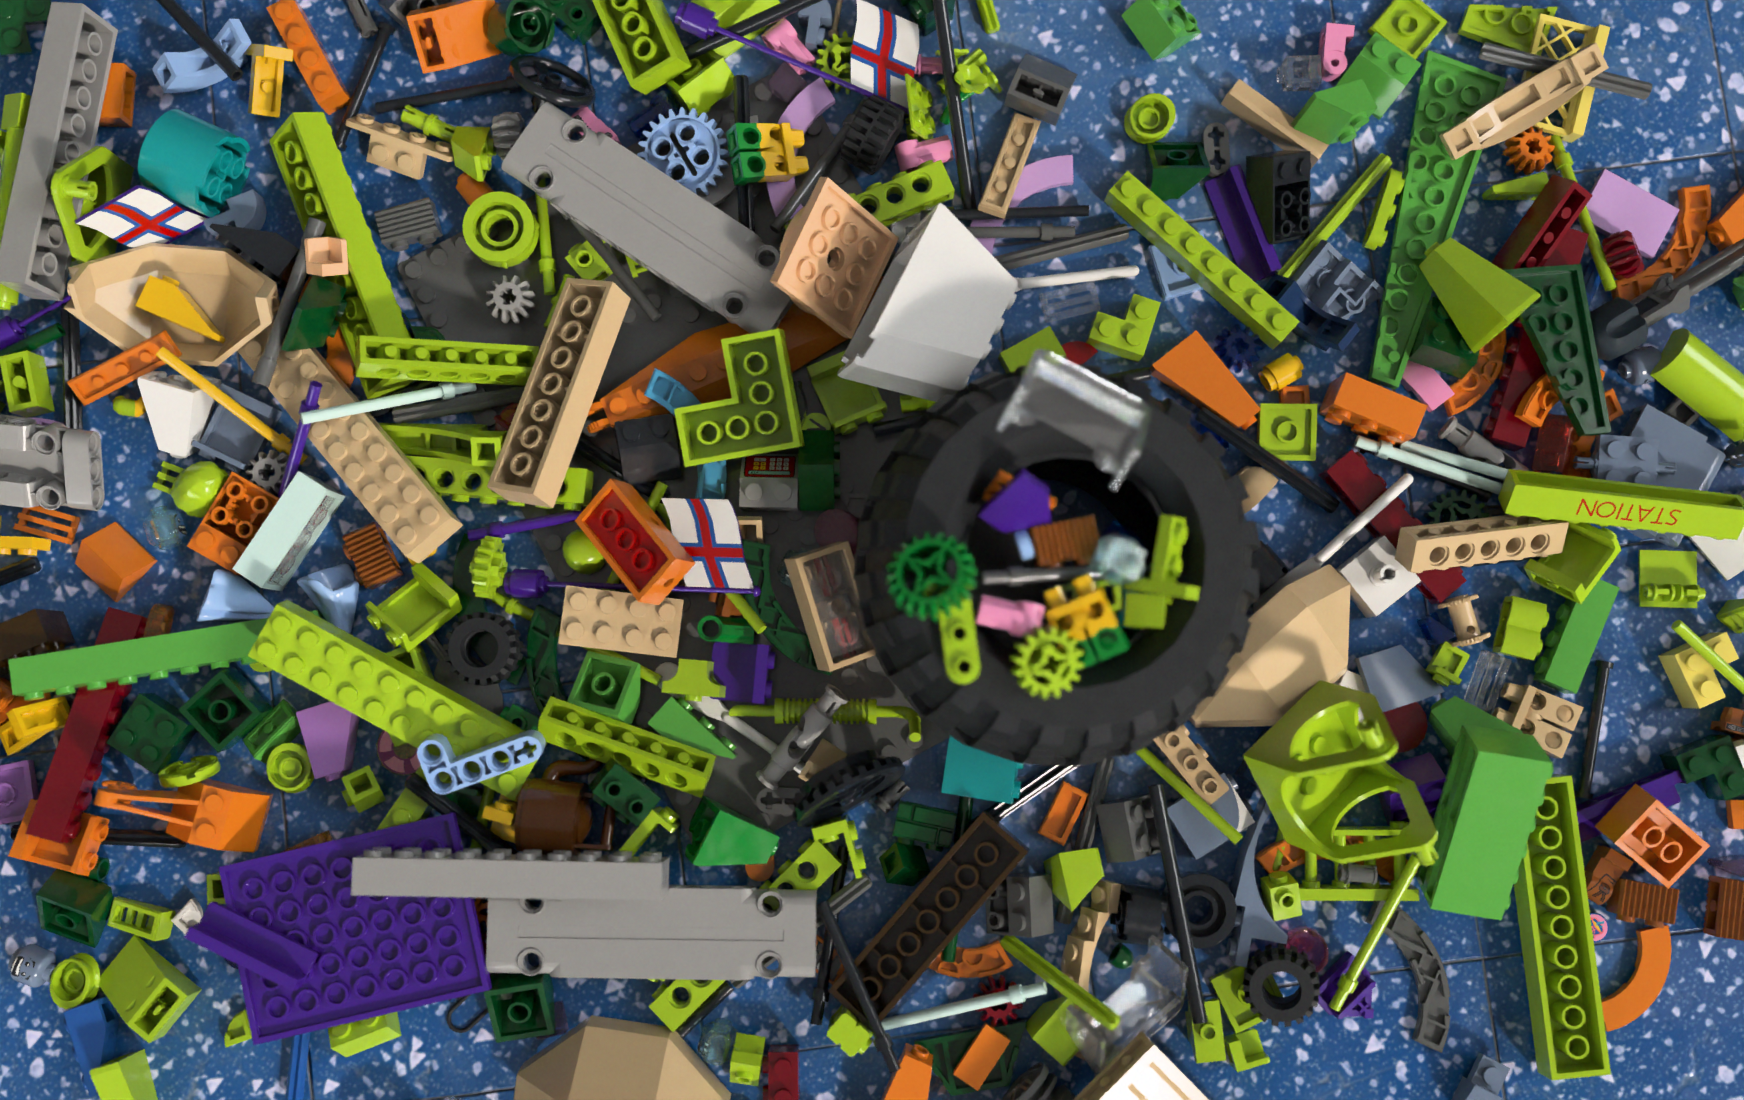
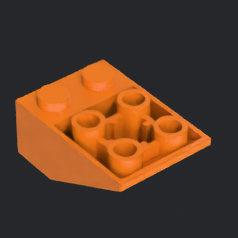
M461 0L411 10L406 18L423 74L450 69L502 54L487 37L488 17L496 3L495 0Z
M232 471L187 547L232 573L240 575L233 570V567L280 498Z

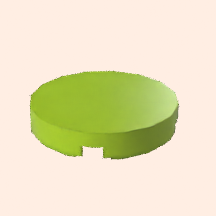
M214 755L194 756L191 758V762L183 764V761H177L161 769L158 773L159 783L162 787L166 788L194 784L217 774L221 769L218 757Z

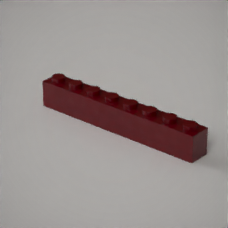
M1570 228L1543 267L1580 264L1589 234ZM1519 317L1513 322V325L1516 326L1515 332L1507 342L1505 352L1508 353L1506 362L1502 364L1497 376L1500 382L1490 398L1491 412L1485 418L1481 429L1484 433L1483 437L1493 445L1513 452L1526 447L1531 430V425L1514 416L1518 405L1531 385L1546 373Z
M108 607L95 645L150 637L152 633V620L137 614ZM118 681L106 683L107 688L87 690V686L78 688L25 834L58 843H72L73 839L77 838L82 827L80 822L82 814L89 807L92 800L91 789L102 772V765L100 764L104 753H107L111 747L107 744V741L111 737L114 725H117L122 717L121 706L124 698L129 695L132 684L119 685Z

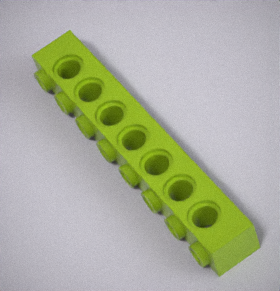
M406 456L420 473L424 472L425 480L440 498L441 496H452L451 500L456 502H469V498H480L479 503L494 505L497 504V500H506L487 487L495 466H472L469 463L446 458ZM568 467L563 481L566 489L562 495L557 497L555 504L564 505L566 510L581 511L582 506H587L591 502L594 473L588 469ZM448 474H452L453 481L451 485L445 487V477ZM480 476V486L473 489L471 485L473 478ZM508 501L507 505L525 507V503ZM537 505L535 506V507H538V508L553 509V508H549V507H543V506H537Z
M809 838L797 850L801 855L794 862L788 859L777 870L780 876L773 883L767 880L759 889H779L781 883L787 882L793 886L794 890H817L843 862L825 843H822L821 839L813 842ZM802 862H810L814 865L815 874L813 876L805 877L801 874L799 867ZM770 895L764 898V903L769 904L773 910L779 908L780 903L777 897ZM675 979L668 987L663 983L651 995L655 1000L649 1005V1008L674 1032L725 980ZM677 987H684L689 993V999L686 1001L679 1000L676 997L675 989Z

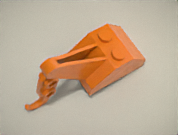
M211 779L178 787L177 791L137 790V786L132 783L106 780L101 785L107 788H98L93 804L166 820L168 824L165 832L186 843L216 850L254 853L259 847L273 794ZM131 800L174 804L172 811L167 812L129 803H131Z

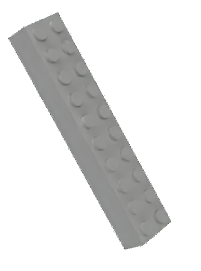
M51 2L33 93L30 99L29 112L24 127L21 150L18 155L16 174L12 184V193L6 213L4 231L1 237L0 284L32 299L63 301L69 273L68 267H70L72 255L52 197L51 182L57 169L95 146L118 33L115 27L83 3ZM87 174L80 180L87 181L89 174ZM73 197V206L78 219L80 218L84 199Z
M373 847V849L364 850L363 855L353 857L351 895L661 901L669 893L670 857H662V852L657 851L644 852L640 857L632 856L631 851H614V854L602 856V851L587 850L578 855H572V850H554L553 853L542 855V850L526 849L517 854H512V849H493V852L481 854L482 849L465 848L463 851H457L456 853H451L452 848H433L431 851L421 853V847H404L403 850H395L394 852H391L392 847Z

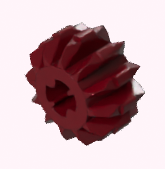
M1630 231L1616 232L1603 239V251L1614 278L1617 280L1628 279L1643 271L1644 264L1641 253Z
M1000 975L998 983H995L993 976H988L990 985L987 987L983 982H979L978 986L983 993L974 992L973 998L1008 990L1009 986L1016 985V983L1011 980L1005 985L1004 975ZM1008 1002L975 1011H983L980 1015L982 1021L987 1020L991 1016V1026H996L998 1018H1001L1003 1026L1008 1025L1006 1016L1009 1015L1012 1019L1016 1020L1018 1016L1013 1009H1022L1023 1004Z

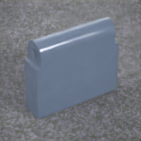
M1648 404L1633 410L1620 436L1659 438V462L1676 463L1677 468L1665 469H1676L1677 471L1675 475L1658 474L1656 486L1708 491L1726 457L1722 451L1706 443L1707 436ZM1621 527L1641 539L1652 538L1671 547H1678L1684 537L1680 533H1657L1652 530H1629Z

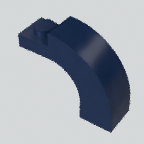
M1274 274L1263 288L1300 321L1292 332L1319 349L1327 351L1330 347L1343 352L1360 331L1355 322L1331 315L1316 306L1307 298L1293 279Z

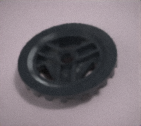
M874 749L864 750L843 758L821 770L802 785L800 793L803 799L795 808L792 814L798 827H810L838 817L886 790L904 774L906 768L899 757H879Z

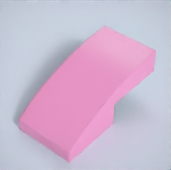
M1408 360L1400 383L1407 392L1412 390L1419 401L1427 405L1426 409L1428 412L1433 411L1455 394L1434 369Z

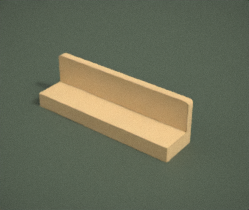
M1241 79L1228 91L1221 103L1222 106L1282 150L1311 151V168L1329 146L1294 129L1291 125L1294 118Z

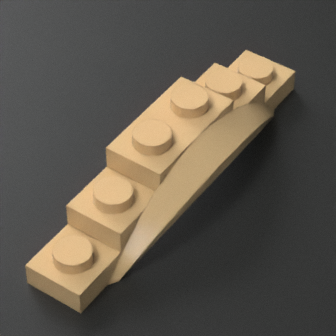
M1592 43L1482 105L1480 109L1460 120V123L1440 134L1439 137L1451 160H1456L1471 150H1481L1496 145L1543 120L1588 85L1593 77L1609 67L1597 43Z
M1100 879L1093 887L1091 907L1081 906L1078 922L1070 935H1067V942L1061 961V972L1087 992H1089L1090 969L1097 941L1110 914L1117 913L1121 884L1105 879ZM1074 1003L1081 1040L1084 1044L1074 1056L1087 1062H1097L1101 1032L1094 1029L1091 1016Z

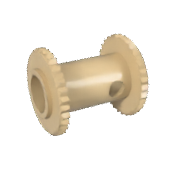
M1464 594L1449 598L1437 606L1438 609L1448 608L1457 640L1450 642L1452 647L1476 644L1491 636L1490 632H1480L1471 600L1479 598L1478 594Z

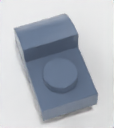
M822 0L798 12L799 25L808 26L805 47L814 55H817L818 45L823 46L825 29H832V11L827 0Z
M252 189L226 199L230 210L213 218L203 220L207 231L214 236H217L218 233L209 227L212 223L260 230L266 220L267 210L263 197Z
M1479 1052L1468 1077L1462 1076L1452 1100H1502L1498 1094L1510 1068Z

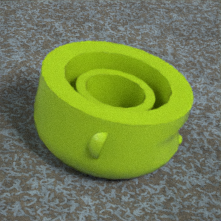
M490 192L474 200L468 207L462 224L463 235L469 248L479 259L491 266L508 269V267L522 263L533 253L538 242L540 226L534 214L523 200L508 192ZM502 221L513 222L514 231L507 240L503 242L491 240L490 233L497 223Z

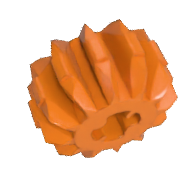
M1530 127L1516 136L1507 139L1504 143L1507 148L1502 154L1510 158L1506 162V166L1515 165L1514 173H1519L1523 169L1525 176L1532 174L1534 171L1536 173L1542 171L1545 168V164L1551 162L1553 158L1550 153L1554 151L1555 146L1548 144L1552 135L1544 137L1542 135L1543 128H1538L1534 131L1533 127Z

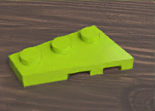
M1469 4L1465 9L1457 34L1481 43L1487 42L1529 53L1537 16L1542 13L1554 17L1557 7H1547L1546 9H1536L1532 6L1505 8L1503 5ZM1544 24L1542 31L1546 38L1551 28V25ZM1543 49L1537 52V55L1541 56Z

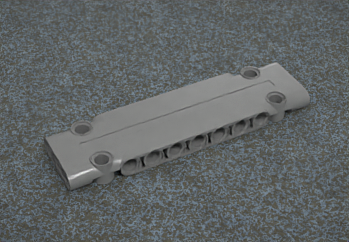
M545 102L538 109L503 160L501 168L504 172L535 191L540 198L550 201L549 203L559 212L712 312L717 311L728 322L738 325L750 334L776 329L794 303L786 293L770 282L780 261V254L774 246L764 244L756 233L607 135L601 132L595 133L582 120L572 118L549 102ZM575 132L584 133L581 139L571 140ZM542 179H551L548 186L538 187ZM765 256L775 258V262L771 266L760 264L761 259ZM732 303L743 305L742 310L737 314L729 313L728 307Z
M0 414V505L24 508L40 505L47 510H55L60 506L99 511L102 508L105 492L101 438L98 432L68 428L59 422L50 425L36 424V420L32 418Z
M669 885V893L661 901L541 899L540 907L533 906L529 898H488L486 968L489 973H523L528 976L544 973L557 978L750 980L754 976L766 979L816 976L817 890L756 889L754 886ZM770 895L777 897L780 903L779 908L776 910L768 909L764 904L765 897ZM529 953H535L540 958V965L538 967L532 966L528 962ZM767 956H773L778 960L779 967L775 970H769L764 966L763 959Z

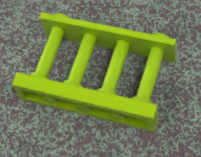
M1390 821V826H1336L1334 843L1346 846V836H1363L1364 842L1374 841L1376 836L1395 837L1408 825V822ZM1305 850V879L1302 880V884H1298L1300 900L1386 901L1406 865V853L1394 855V880H1391V884H1380L1379 880H1377L1376 884L1362 882L1361 884H1344L1337 877L1339 864L1337 862H1334L1335 879L1332 880V884H1320V880H1317V855ZM1376 858L1364 860V865H1376ZM1409 884L1401 901H1419V889Z

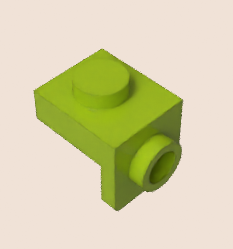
M1441 641L1425 671L1432 674V680L1442 686L1460 685L1462 679L1459 678V675L1467 663L1470 654L1457 647H1452V644L1447 641Z

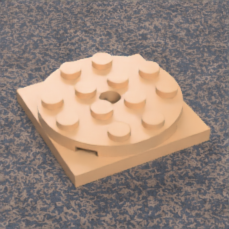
M819 177L807 205L799 210L787 227L780 245V261L770 282L786 293L801 310L815 315L844 338L852 339L899 238L828 177ZM828 254H830L831 257L829 264L827 262Z

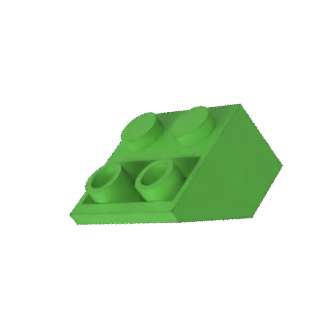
M1136 0L1121 15L1152 60L1168 56L1201 33L1197 27V20L1191 13L1185 10L1181 0Z

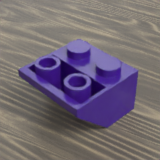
M1429 752L1390 764L1389 766L1399 774L1415 782L1427 811L1433 820L1446 776L1432 754ZM1391 790L1377 793L1388 826H1390V821H1406L1408 824L1410 823L1399 793Z

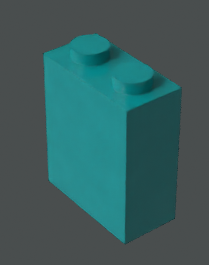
M949 736L941 793L1012 804L1014 798L1019 799L1021 781H1017L1018 769L1023 770L1024 764L963 745Z

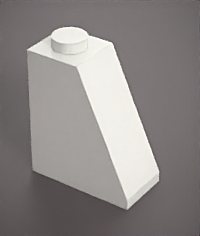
M152 371L138 377V386L158 450L168 452L174 458H187L199 451L200 449L191 444L193 440L199 442L204 435L216 401L182 375L166 377L167 373L165 371ZM202 375L216 387H220V379Z

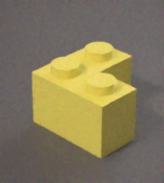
M1727 632L1708 633L1700 637L1727 663L1739 659ZM1688 643L1658 656L1682 708L1700 709L1726 697L1713 671L1715 668Z

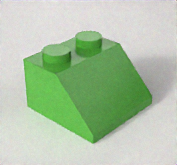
M1375 32L1336 86L1363 79L1377 106L1372 115L1380 120L1419 69L1421 63Z
M1359 79L1313 93L1291 122V125L1294 129L1328 145L1337 142L1344 144L1357 136V131L1369 122V117L1377 109V106L1363 79Z
M587 651L567 702L631 725L640 704L641 665L638 662Z

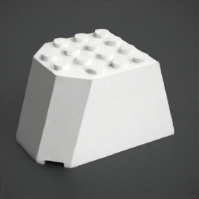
M939 203L902 240L842 356L841 361L846 363V365L839 369L837 376L935 402L939 401L945 394L952 395L964 389L969 380L970 373L980 359L984 360L989 354L992 347L989 341L992 335H996L1003 326L1004 319L1001 317L1005 309H1010L1017 297L1014 291L1018 282L946 206Z

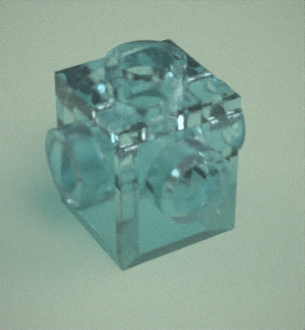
M1111 535L1099 539L1088 568L1104 575L1103 580L1115 586L1136 582L1144 572V559L1147 551L1137 547L1138 543L1135 540L1125 536L1117 537Z

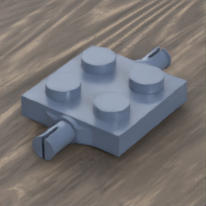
M1600 434L1596 435L1595 450L1591 458L1575 456L1573 462H1584L1573 463V468L1590 469L1594 479L1656 485L1658 474L1675 475L1677 471L1676 469H1665L1677 468L1676 463L1659 462V438Z

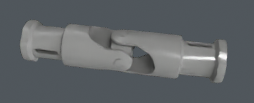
M1454 416L1444 424L1438 433L1440 439L1445 438L1457 446V450L1467 458L1495 466L1503 462L1506 469L1529 470L1501 449L1494 447L1491 442L1476 431H1469L1459 424Z
M827 684L825 687L826 692L817 703L810 705L800 719L799 724L793 727L776 747L767 765L762 770L756 772V777L766 787L772 790H776L779 787L778 782L786 772L793 770L812 746L815 738L832 722L833 714L842 704L848 702V698L838 688ZM792 740L797 743L798 748H789Z

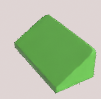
M285 699L242 740L252 756L267 764L273 749L281 744L290 743L301 732L296 715L297 711Z

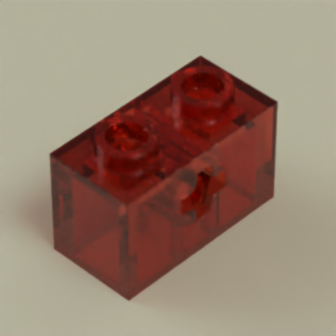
M1547 414L1542 427L1539 428L1532 465L1534 472L1568 475L1575 437V429L1568 416Z

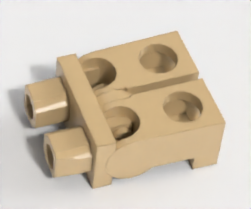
M1505 683L1500 692V697L1512 702L1510 708L1506 711L1495 707L1491 715L1521 730L1524 734L1534 735L1549 757L1563 758L1572 734L1565 731H1574L1584 707L1539 690L1531 685Z

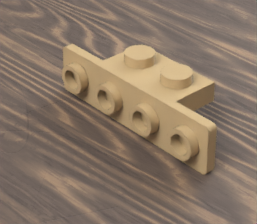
M359 113L355 117L346 119V126L371 134L366 161L419 180L424 176L427 155L446 162L454 161L452 145L447 142L427 140L424 134L402 131L400 126L393 123L382 124L374 121V117L368 114Z
M1184 724L1175 732H1168L1153 740L1193 791L1206 803L1211 805L1229 790V786L1207 761L1206 758L1209 756L1198 743L1194 745L1188 737L1190 732Z

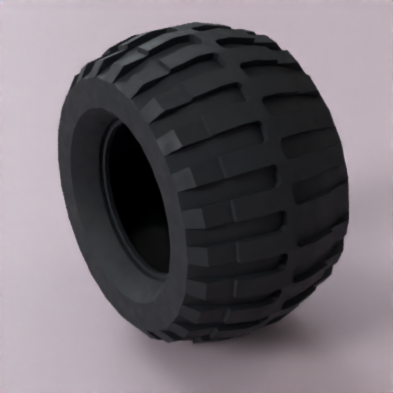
M1041 362L1020 366L1010 373L991 372L970 382L967 387L952 395L945 394L915 424L906 429L873 479L857 526V547L853 580L856 583L863 630L866 631L876 651L875 655L886 677H889L904 694V698L920 716L925 717L940 727L942 731L963 745L1021 764L1078 767L1098 763L1107 758L1129 756L1150 745L1155 738L1168 732H1175L1194 715L1197 709L1196 706L1205 698L1213 697L1229 672V668L1226 665L1235 653L1242 652L1251 625V622H1248L1249 616L1246 615L1248 607L1259 599L1260 573L1257 572L1258 569L1251 568V557L1253 551L1260 549V541L1256 523L1246 521L1242 500L1250 496L1239 475L1236 474L1229 477L1219 458L1225 454L1226 450L1210 432L1200 435L1189 423L1193 417L1191 415L1192 412L1173 399L1166 398L1160 401L1151 396L1152 389L1148 388L1150 384L1121 374L1117 378L1108 377L1106 373H1100L1101 367L1069 364L1067 368H1051L1050 363ZM1000 469L1012 476L1025 469L1036 479L1058 480L1079 487L1101 501L1117 519L1128 541L1133 564L1153 563L1161 514L1186 519L1187 538L1185 543L1182 544L1180 555L1182 570L1176 579V583L1200 587L1198 600L1169 596L1172 598V604H1166L1163 628L1145 627V629L1142 628L1137 632L1121 627L1130 643L1128 650L1104 660L1099 658L1097 663L1075 671L1080 679L1079 681L1073 679L1069 681L1072 688L1070 691L1062 687L1060 688V697H1055L1049 691L1047 699H1043L1038 695V692L1033 696L1026 691L1027 686L1023 688L1018 685L1017 680L1021 676H1016L1011 672V669L1018 666V663L1010 659L1012 655H1019L1020 650L1014 646L1015 644L1003 637L996 628L976 624L979 604L972 589L968 591L971 594L980 672L977 678L970 683L958 684L953 682L948 677L945 669L939 618L937 622L933 621L931 614L928 613L925 620L922 621L918 617V612L909 616L905 611L906 607L898 608L895 603L897 598H892L889 593V589L892 586H889L886 582V577L891 575L887 566L890 563H896L892 557L893 552L903 553L900 546L902 542L907 543L909 546L912 545L913 535L917 536L919 541L925 540L924 535L926 531L930 532L932 539H935L939 532L944 534L945 541L953 536L957 540V546L964 544L968 550V537L976 513L985 501L983 494ZM933 555L926 556L924 558H921L920 560H928ZM949 560L947 563L948 569L945 574L949 575L950 580L955 582L958 567L952 560ZM909 570L906 577V588L911 593H914L916 589L915 583L918 578ZM939 592L932 594L930 598L937 597ZM955 628L953 636L957 640H962L965 632L961 628ZM960 661L958 670L961 673H967L969 671V664L966 661ZM1031 675L1035 681L1044 682L1041 675Z

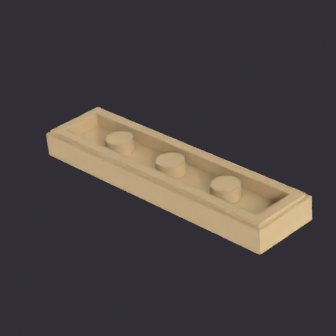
M1014 112L980 200L979 211L1005 219L1041 121Z

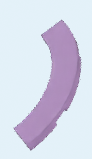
M821 77L809 84L793 99L777 124L790 123L791 129L803 130L805 134L808 127L825 110L835 104L833 95ZM794 148L795 156H797L799 148ZM795 176L788 182H767L770 203L775 217L779 215L797 190ZM802 204L799 205V207L796 209V211L793 213L790 219H792L799 212V210L803 208Z
M1073 155L1046 158L1025 166L1009 207H1018L1025 199L1035 193L1054 187L1073 185ZM1005 219L973 220L970 227H1001ZM976 238L992 255L996 238Z

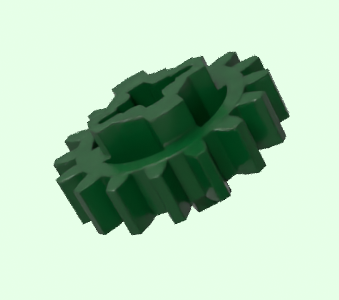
M1450 490L1446 492V496L1444 494L1437 495L1436 499L1438 502L1433 501L1428 504L1432 512L1424 513V517L1430 519L1428 524L1453 522L1457 519L1456 516L1462 521L1487 518L1490 515L1481 511L1485 506L1484 502L1475 503L1477 495L1473 494L1466 497V490L1458 491L1457 494L1455 490ZM1457 503H1461L1467 508H1461Z

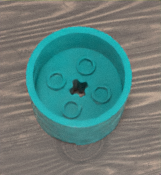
M172 109L156 120L144 139L138 159L139 178L145 187L213 218L220 214V210L227 204L226 199L241 194L250 168L245 166L246 153L250 151V146L245 139L181 109Z

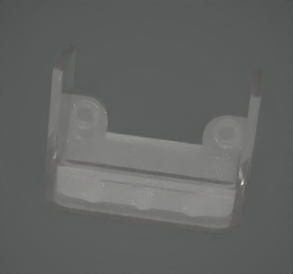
M1038 349L1034 352L1009 399L997 429L1003 431L1009 419L1020 426L1032 425L1037 418L1094 448L1093 458L1096 460V465L1104 471L1114 472L1110 489L1116 491L1142 450L1151 410L1143 401L1047 350Z
M1154 935L1149 937L1148 953L1137 956L1130 966L1132 968L1130 979L1102 1002L1118 1014L1121 1019L1113 1031L1107 1029L1083 1009H1075L1072 1005L1066 1008V1030L1090 1068L1097 1075L1141 1031L1150 1039L1172 1020L1184 1005L1188 966Z

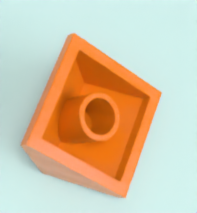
M114 522L81 540L75 564L111 599L119 602L158 560L118 522Z

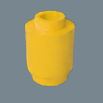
M1286 353L1265 365L1258 375L1267 391H1279L1301 378L1304 367L1298 356Z

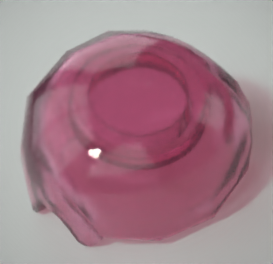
M1298 926L1288 931L1287 944H1284V947L1290 949L1292 945L1297 947L1298 953L1304 951L1308 955V960H1312L1315 964L1316 972L1322 971L1328 963L1329 955L1324 938L1315 929L1308 928L1307 926Z

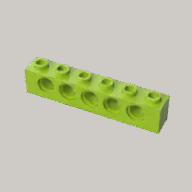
M929 160L920 164L918 169L913 172H900L894 175L892 180L887 183L877 182L868 186L866 191L861 194L851 193L848 195L862 207L865 205L874 206L876 211L871 215L887 227L920 213V210H928L939 203L942 204L953 199L955 189L942 160L936 162ZM916 183H924L928 189L925 192H917L913 189V186ZM890 194H898L902 200L899 203H890L887 197ZM790 219L788 221V224L784 226L785 232L792 219Z
M359 335L355 348L356 377L525 386L538 355L539 346Z
M550 696L539 717L538 731L544 736L545 742L603 763H607L612 758L633 774L702 798L711 777L716 759L715 755Z

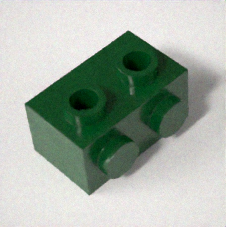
M543 0L549 8L547 12L550 19H553L554 22H557L562 27L561 31L572 42L576 39L584 46L603 25L594 4L590 0Z
M612 758L588 785L593 792L591 797L602 807L605 808L609 804L617 810L614 815L626 825L632 822L639 827L661 800L654 790Z

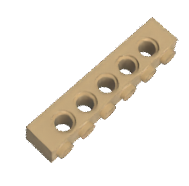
M1504 515L1400 528L1395 560L1409 572L1422 573L1425 570L1432 569L1447 570L1449 567L1456 566L1471 567L1474 564L1480 563L1495 564L1499 561L1511 559L1523 560L1527 557H1547L1551 554L1562 553L1569 522L1556 519L1542 520L1530 516L1514 517Z

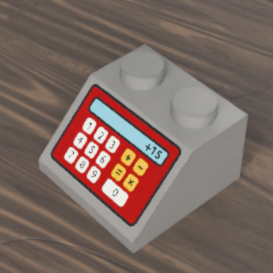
M762 453L742 457L739 491L740 509L745 511H799V454Z

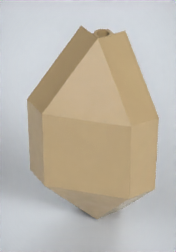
M149 243L68 267L71 279L67 283V292L72 298L64 306V309L123 351L166 330L182 353L178 358L187 365L217 367L273 322L280 306V299L276 282L229 248ZM152 275L161 279L165 275L180 282L178 287L190 294L226 338L224 344L152 315L135 306L149 276Z
M1328 564L1285 586L1249 618L1248 622H1251L1242 652L1235 653L1226 665L1229 668V672L1215 695L1202 700L1196 706L1197 709L1194 715L1188 720L1196 728L1273 726L1319 680L1334 684L1346 673L1348 666L1351 584L1334 567Z
M591 1015L522 1064L516 1076L513 1100H730L731 1093L676 1030L672 1032L667 1026Z

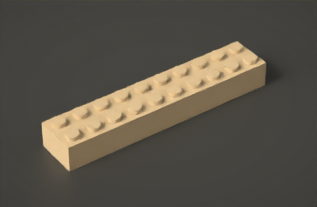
M274 320L269 326L237 350L254 372L258 360L263 354ZM316 348L289 352L280 349L277 365L271 383L267 388L297 425L300 419L298 412L301 401L306 399L311 381H318L322 384L317 402L319 409L359 402V399ZM369 412L311 423L307 437L405 557L418 564L421 563L463 526L461 521Z

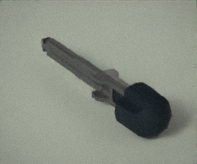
M1744 238L1673 279L1672 274L1665 273L1656 280L1649 290L1631 301L1616 297L1591 311L1590 316L1598 359L1610 361L1645 343L1648 327L1671 313L1681 314L1690 308V297L1743 265Z

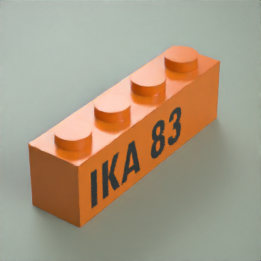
M279 0L266 7L288 49L293 50V59L320 107L330 115L349 105L351 97L299 3L296 0Z

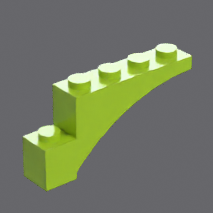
M379 423L404 454L446 458L469 463L472 466H495L508 431H488L487 424Z

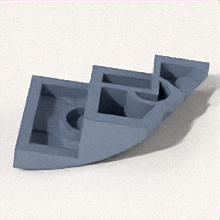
M1323 239L1290 278L1297 282L1303 293L1316 306L1331 315L1346 320L1352 314L1365 310L1368 304L1383 297L1384 289L1374 279L1367 277L1351 260L1344 258L1328 241Z
M1402 645L1390 647L1355 659L1365 692L1376 696L1383 712L1445 692L1441 685L1432 680V676Z

